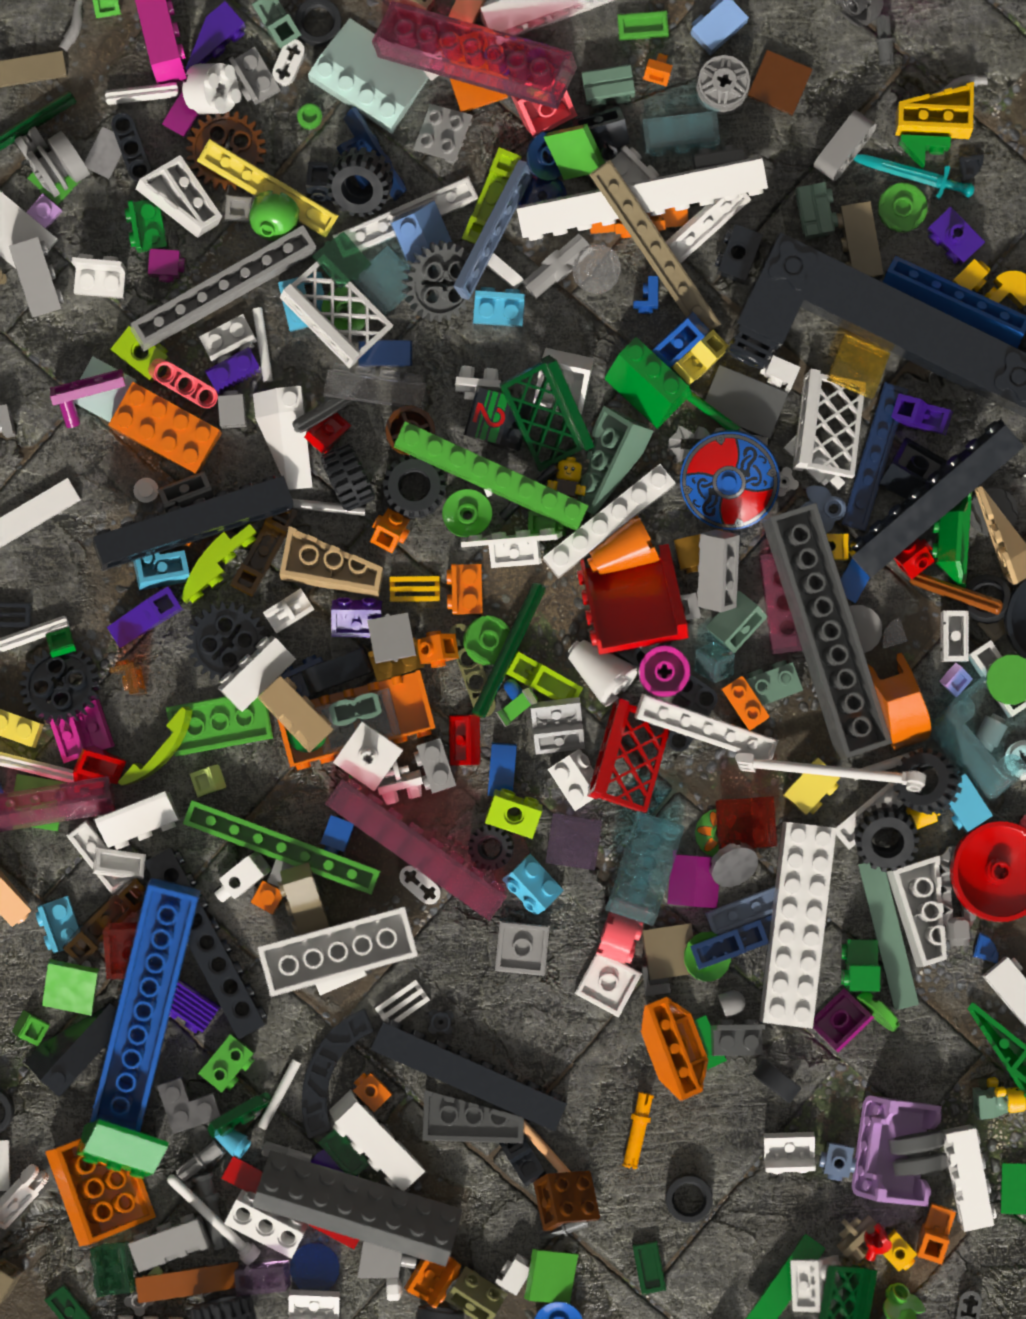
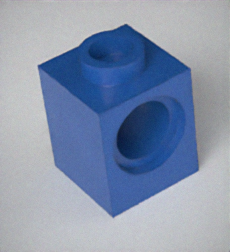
M331 815L321 840V844L325 845L324 850L337 855L339 851L345 852L355 823Z

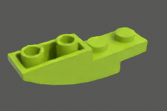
M251 524L231 539L223 532L203 552L193 567L181 598L186 604L189 601L192 604L204 595L202 591L209 585L213 588L224 579L221 575L225 571L219 564L222 562L224 564L229 563L237 556L235 551L242 546L246 549L255 542L254 536L258 533Z

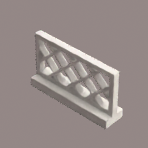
M325 255L317 260L292 284H289L280 296V299L348 368H351L366 351L394 326ZM322 264L330 271V279L316 278V270ZM302 282L313 283V295L303 294L297 287ZM316 283L330 284V296L316 295ZM334 284L344 285L348 289V297L334 296ZM316 300L330 301V312H320L316 308ZM334 301H348V313H334ZM351 302H361L365 306V314H351ZM334 318H348V330H338L334 326ZM351 318L365 319V331L351 330ZM369 319L379 320L385 327L380 332L369 331ZM351 335L365 336V345L360 350L351 343Z
M811 368L805 374L803 381L793 470L803 471L808 469L853 478L855 476L865 383L820 374L821 370ZM822 381L831 383L836 391L827 397L821 389ZM847 387L858 389L857 398L852 402L843 392ZM837 394L846 403V406L839 411L830 401ZM824 403L833 413L826 420L818 412L819 406ZM847 408L855 416L854 422L849 425L840 415ZM834 417L837 418L844 428L836 434L827 424ZM821 426L830 436L822 444L815 435L816 430ZM845 431L852 439V444L846 449L837 438ZM832 440L841 451L833 458L824 448ZM818 450L827 459V462L823 465L812 463L813 453ZM844 455L849 462V469H840L834 460Z

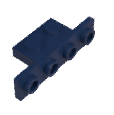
M356 107L350 109L344 116V121L354 135V138L340 144L337 147L338 152L341 155L346 150L350 152L351 148L356 147L360 151L361 147H365L368 152H371L372 149L377 151V156L382 154L385 157L384 162H389L391 165L390 171H393L394 176L389 194L394 201L400 199L407 191L403 179L396 173L390 158L385 155L377 137L372 134L367 126L364 116L359 113ZM353 175L362 190L372 186L366 178Z

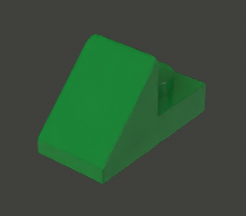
M901 134L899 145L923 169L925 166L926 150L932 155L944 154V151H948L951 147V137Z

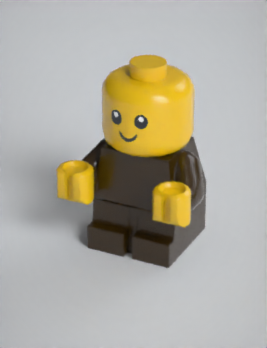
M567 457L566 460L558 462L557 467L559 471L556 473L558 480H548L547 487L576 500L577 496H585L586 486H581L577 483L581 478L582 465L576 462V458Z

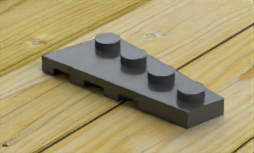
M424 1090L423 1141L524 1143L523 1117Z

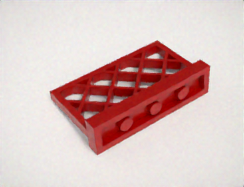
M620 698L612 705L587 796L593 799L600 798L645 814L648 811L670 730L663 728L662 734L655 737L649 722L641 720V725L632 729L627 719L629 712L636 713L637 707L630 705L629 701ZM644 726L650 740L640 744L634 731ZM630 734L636 747L626 752L621 744L622 737ZM653 742L657 754L656 757L649 760L642 747ZM638 749L644 763L633 767L627 754ZM623 757L629 771L619 775L614 765L616 760ZM646 765L651 775L648 781L642 783L636 770ZM631 773L638 786L627 791L621 777ZM617 781L623 794L617 797L607 794L609 784ZM640 789L644 796L643 804L634 803L629 793Z

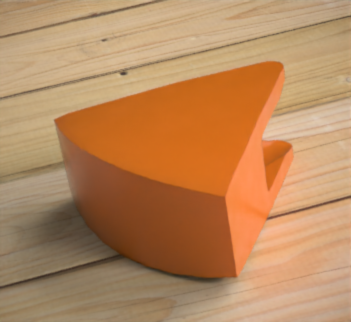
M902 653L897 654L898 675L881 680L873 667L868 665L894 751L926 741L931 734L930 718L923 696L911 668Z

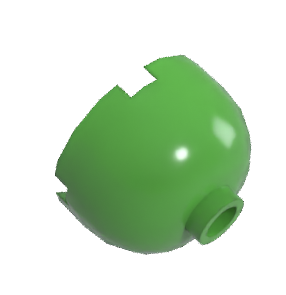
M270 190L260 193L254 199L249 213L251 228L259 237L268 241H276L296 229L300 211L295 201L287 194L282 192L280 195L272 194L273 191Z

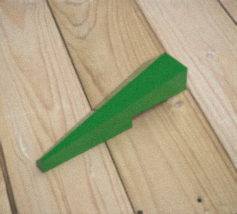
M972 1002L967 1008L1019 1089L1025 1092L1023 1095L1026 1098V1044Z

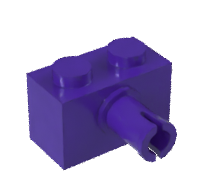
M951 206L927 229L929 240L937 247L940 245L946 251L945 256L953 264L958 263L960 266L985 243Z

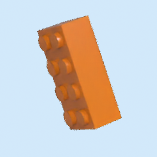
M134 382L131 383L108 424L111 429L193 474L201 472L222 434L218 428Z

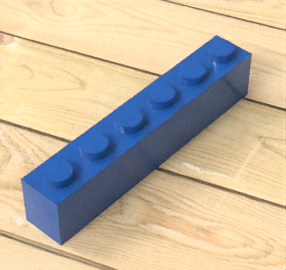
M897 256L894 257L886 272L883 283L1018 349L1026 332V315Z

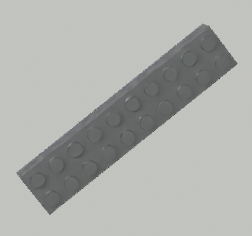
M814 503L762 520L837 759L849 758L891 744L890 734L817 504Z

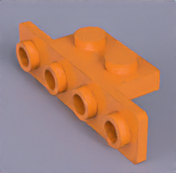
M675 207L665 209L666 213L651 216L650 212L647 213L659 232L666 230L668 227L684 226L688 222V209L675 211ZM616 219L617 223L602 226V222L592 224V228H590L591 234L615 232L620 234L621 238H631V235L620 219Z

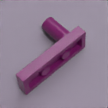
M119 369L50 388L52 404H59L66 428H74L80 425L74 400L125 387L123 370Z

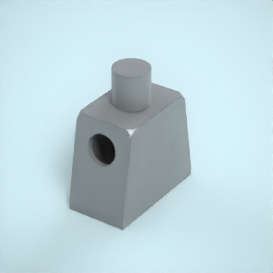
M363 1241L358 1278H398L400 1267L415 1269L417 1257Z

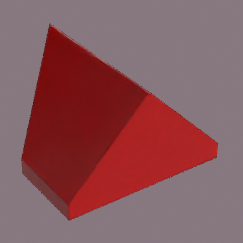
M94 745L83 748L73 770L74 790L110 783L117 784L126 761Z

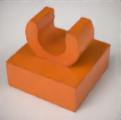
M658 53L657 60L649 58L643 80L667 86L673 65L666 64L668 55Z

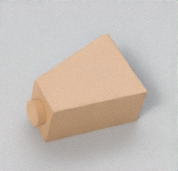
M0 870V915L13 927L16 923L20 924L25 921L31 909L28 902Z

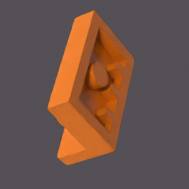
M451 564V570H447V585L452 584V594H447V609H452L453 615L483 614L482 565Z
M744 676L739 677L722 689L749 731L770 717Z

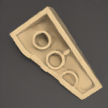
M979 485L974 490L1003 577L1013 585L1026 578V543L985 489Z

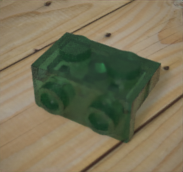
M129 1241L103 1243L90 1248V1261L94 1274L93 1284L97 1297L136 1291L131 1253L128 1245Z

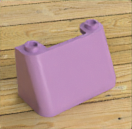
M867 1096L862 1106L856 1148V1167L852 1177V1190L855 1195L878 1202L928 1206L931 1188L926 1180L920 1179L921 1174L895 1176L893 1161L907 1156V1154H892L888 1140L903 1135L927 1132V1129H935L941 1122L942 1106L878 1096Z

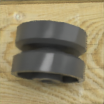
M942 1130L908 1134L888 1140L892 1154H907V1156L893 1161L895 1176L920 1175L949 1167L946 1152L930 1151L938 1149L945 1144Z

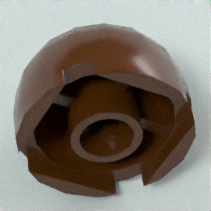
M412 405L403 406L395 410L387 420L385 428L386 440L391 448L399 454L409 456V454L394 448L405 422L435 435L434 421L429 413Z

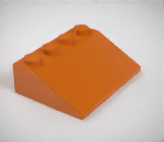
M81 1138L45 1151L79 1246L90 1245L156 1218L143 1179L132 1177L129 1175L130 1171L123 1169L121 1171L110 1170L106 1168L107 1164L99 1161L97 1164L84 1161L83 1156L76 1154Z

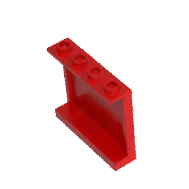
M669 544L659 545V560L654 563L600 575L598 571L593 573L591 568L585 567L584 559L580 560L581 570L577 571L579 585L585 586V590L581 591L583 604L589 605V610L585 611L588 625H593L594 630L590 631L592 646L597 645L599 655L688 638L687 622Z

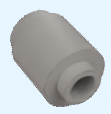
M993 713L991 717L985 715L975 735L976 740L974 744L992 752L994 747H998L1008 728L1004 724L1006 720Z

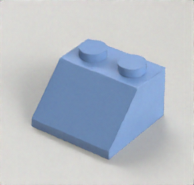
M431 201L389 220L406 262H414L416 259L413 253L421 255V247L424 246L429 249L430 242L437 245L439 240L446 243L452 242L435 201Z

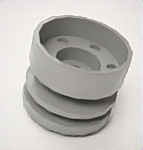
M720 55L707 61L699 72L696 86L698 101L703 108L718 115L730 114L739 109L749 91L750 76L748 69L740 60L733 56ZM723 78L727 79L725 87L720 86V81Z
M62 131L48 139V144L52 151L47 153L40 145L36 147L41 158L37 159L32 151L26 153L32 172L43 188L48 190L54 197L60 195L55 186L57 182L65 191L68 189L65 181L66 176H69L75 183H78L90 175L84 162Z

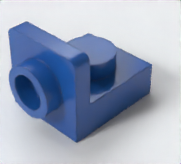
M648 276V283H643V298H648V301H633V309H638V313L649 314L653 313V309H658V276Z

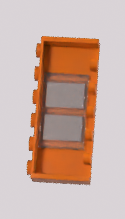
M420 670L310 700L314 704L313 709L319 715L323 714L331 722V727L333 728V731L326 737L325 743L316 751L305 753L296 750L288 740L287 729L278 720L290 767L296 766L297 771L311 767L310 762L320 760L321 764L334 761L335 755L339 754L361 721L390 741L392 740L395 744L408 741L407 736L417 734L418 738L432 735L431 730L436 729ZM367 693L378 694L383 711L379 716L368 720L358 719L346 726L333 725L329 711L330 705L340 700L353 701L358 696Z

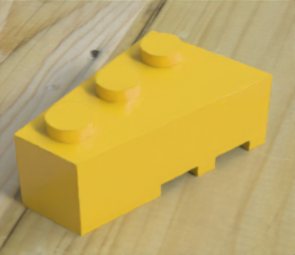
M974 82L954 89H944L943 92L932 95L925 94L899 101L896 110L895 136H901L902 134L970 139L973 130Z

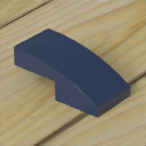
M378 340L359 358V366H412V341ZM359 341V350L365 345V341Z

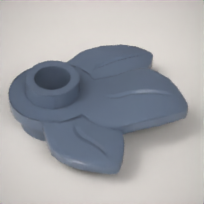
M816 485L806 488V493L810 501L801 507L816 503L825 532L828 533L832 530L835 521L840 520L845 515L846 505L841 498L832 496L827 488ZM836 505L838 508L837 513H830L829 506Z

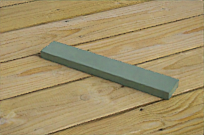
M865 863L858 864L876 940H878V948L893 1009L899 1010L919 1005L887 874L882 872L880 867H877L876 870L871 868L870 863L867 865Z

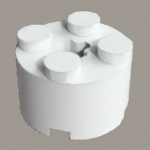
M224 63L195 64L187 70L186 75H188L186 82H183L182 87L183 97L187 106L190 109H194L196 113L223 114L229 112L235 103L240 102L241 92L238 87L235 69L232 65Z

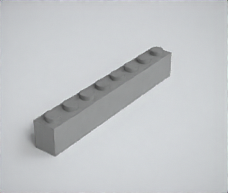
M302 225L132 322L131 332L143 351H146L314 255L316 245Z

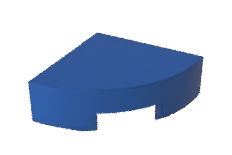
M979 932L972 956L998 963V952L995 944L987 935Z

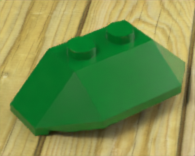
M972 492L933 524V533H937L936 543H932L931 555L935 558V565L952 584L966 588Z

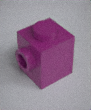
M150 249L148 274L150 277L159 278L160 282L172 283L174 279H180V272H185V258H181L182 254L178 250Z

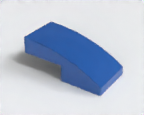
M492 742L488 796H493L495 789L513 791L517 744Z

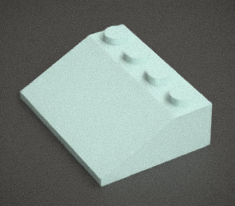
M350 18L322 52L308 73L309 81L351 108L356 107L359 113L391 134L429 79L420 67L421 64Z

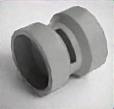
M35 126L28 130L27 135L14 139L27 160L26 153L32 151L35 154L38 151L37 146L40 145L44 150L48 148Z

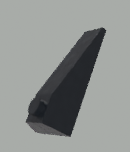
M110 1003L91 1016L89 1015L41 1043L25 1063L41 1082L58 1097L62 1096L110 1042L118 1009Z

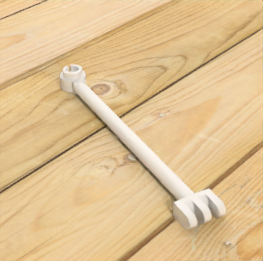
M737 753L735 756L739 769L748 772H755L756 768L895 782L907 785L906 789L914 792L921 791L922 787L925 786L926 780L925 774L917 771L896 773L758 759L750 753Z

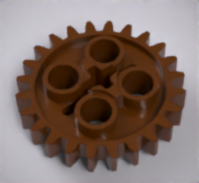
M236 111L233 117L230 116L229 112L225 113L224 116L215 114L216 118L214 119L207 114L208 122L204 123L198 120L201 128H192L191 130L195 137L187 138L193 144V146L186 147L187 152L193 153L187 157V161L195 162L190 169L191 171L199 170L196 175L197 179L205 176L204 184L206 186L212 181L214 190L220 184H222L224 191H227L228 185L231 184L234 190H237L236 184L197 162V159L208 140H213L212 134L214 131H224L225 135L221 140L213 141L226 148L230 130H234L229 143L231 151L258 167V164H265V160L260 155L267 154L266 149L260 148V146L266 144L265 139H258L263 133L261 130L254 131L257 126L255 121L249 125L247 124L249 120L247 115L239 119V111ZM239 137L248 139V144L243 148L235 145Z

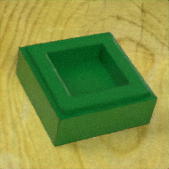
M69 627L45 634L52 658L76 651Z

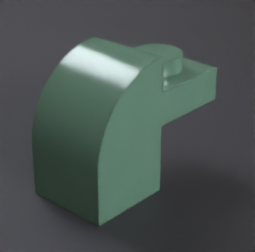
M256 0L251 3L265 29L279 48L284 47L301 36L290 15L285 12L279 0Z

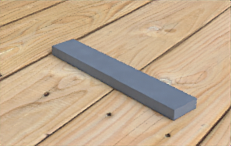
M518 160L454 284V288L461 298L470 299L533 177V173L525 161Z

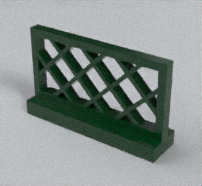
M547 355L541 358L540 363L499 384L539 472L548 468L552 463L556 464L582 449L587 451L595 447L560 366L552 356ZM540 370L544 374L541 387L530 383L533 374ZM516 383L524 385L519 398L511 396L508 387ZM528 387L539 390L535 403L524 400ZM544 392L550 393L554 397L551 408L540 405ZM522 404L533 406L529 420L520 417L519 412ZM538 408L549 412L544 425L534 422ZM554 414L563 417L560 430L549 427ZM532 425L543 428L538 441L532 440L529 437ZM548 430L559 433L554 446L543 443ZM563 435L571 437L574 446L567 450L559 448ZM541 447L552 449L550 458L541 463L538 457Z
M828 1265L819 1319H835L834 1317L838 1312L841 1314L840 1319H870L878 1270L859 1265ZM836 1272H838L840 1279L835 1284ZM844 1286L846 1292L841 1297L839 1291ZM834 1299L836 1304L831 1309V1301Z

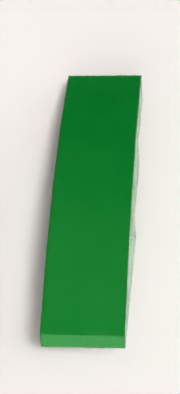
M804 1234L790 1256L785 1259L774 1278L769 1281L745 1319H778L792 1299L790 1261L794 1259L819 1260L826 1248L807 1234Z

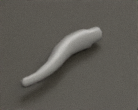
M83 0L75 1L71 25L59 45L66 52L75 43L81 31V6Z
M963 75L952 80L947 86L936 93L943 92L944 89L948 88L954 89L965 86L970 82H974V87H977V85H987V75Z

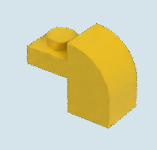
M1007 271L1000 274L993 281L999 289L997 290L994 286L984 296L997 303L1008 296L1021 310L1026 305V274L1020 271Z

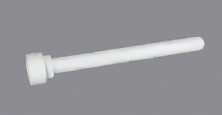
M175 1175L168 1176V1183L238 1249L239 1258L246 1265L251 1264L259 1256L261 1250L254 1243H245Z

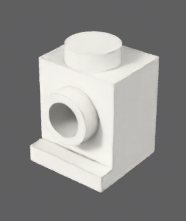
M773 355L768 366L761 369L760 373L768 378L767 382L776 387L786 386L784 391L789 393L800 367Z
M517 1253L512 1262L510 1260L506 1261L500 1271L503 1277L501 1278L497 1275L495 1283L517 1296L528 1277L530 1268L528 1264L530 1260Z

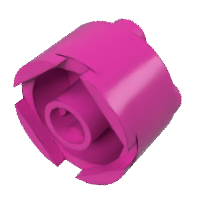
M670 646L656 647L650 650L641 660L638 671L639 680L648 693L656 697H671L679 693L687 684L690 676V666L686 657L679 650ZM662 665H666V669L671 670V674H668L666 679H663L662 675L657 673V670H660Z

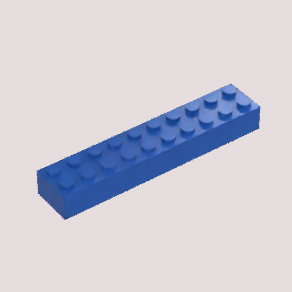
M151 878L148 884L90 1123L99 1119L139 1133L141 1132L201 890Z

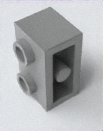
M441 738L418 745V751L414 752L418 767L422 765L424 767L426 775L421 777L425 789H431L432 794L455 787L456 783Z

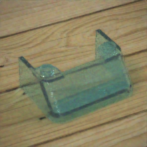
M982 676L955 698L931 722V736L947 756L955 762L959 770L963 774L966 773L979 794L985 799L992 800L999 797L1026 775V764L1019 756L1014 754L1006 755L997 762L965 724L975 713V704L970 697L986 684L987 679L985 676Z

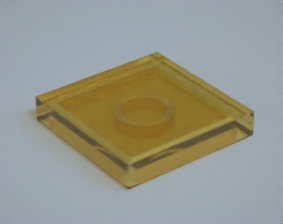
M845 334L842 337L827 380L873 399L890 353Z

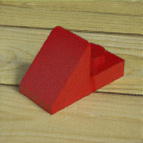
M336 412L313 426L304 438L322 454L327 453L349 430L351 425Z

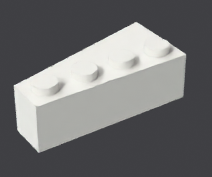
M940 856L908 864L904 868L899 867L897 871L892 872L890 870L886 872L916 967H925L947 959L945 926H943L944 909L941 899L942 882L939 871Z
M352 1090L348 1091L329 1110L336 1123L333 1126L334 1129L342 1137L347 1135L352 1140L351 1146L360 1155L364 1152L370 1158L367 1162L374 1170L378 1172L381 1169L387 1175L384 1179L392 1188L398 1186L402 1191H405L425 1172L422 1164L399 1140L396 1141L394 1139V1135L384 1124L377 1122V1118L366 1105L363 1107L360 1105L356 1094Z
M970 1124L942 1130L945 1141L943 1146L948 1157V1169L961 1229L966 1232L994 1226L993 1219L997 1218L994 1204H990L988 1194H991L989 1180L985 1179L984 1169H986L984 1156L980 1152L979 1144H981L978 1130Z

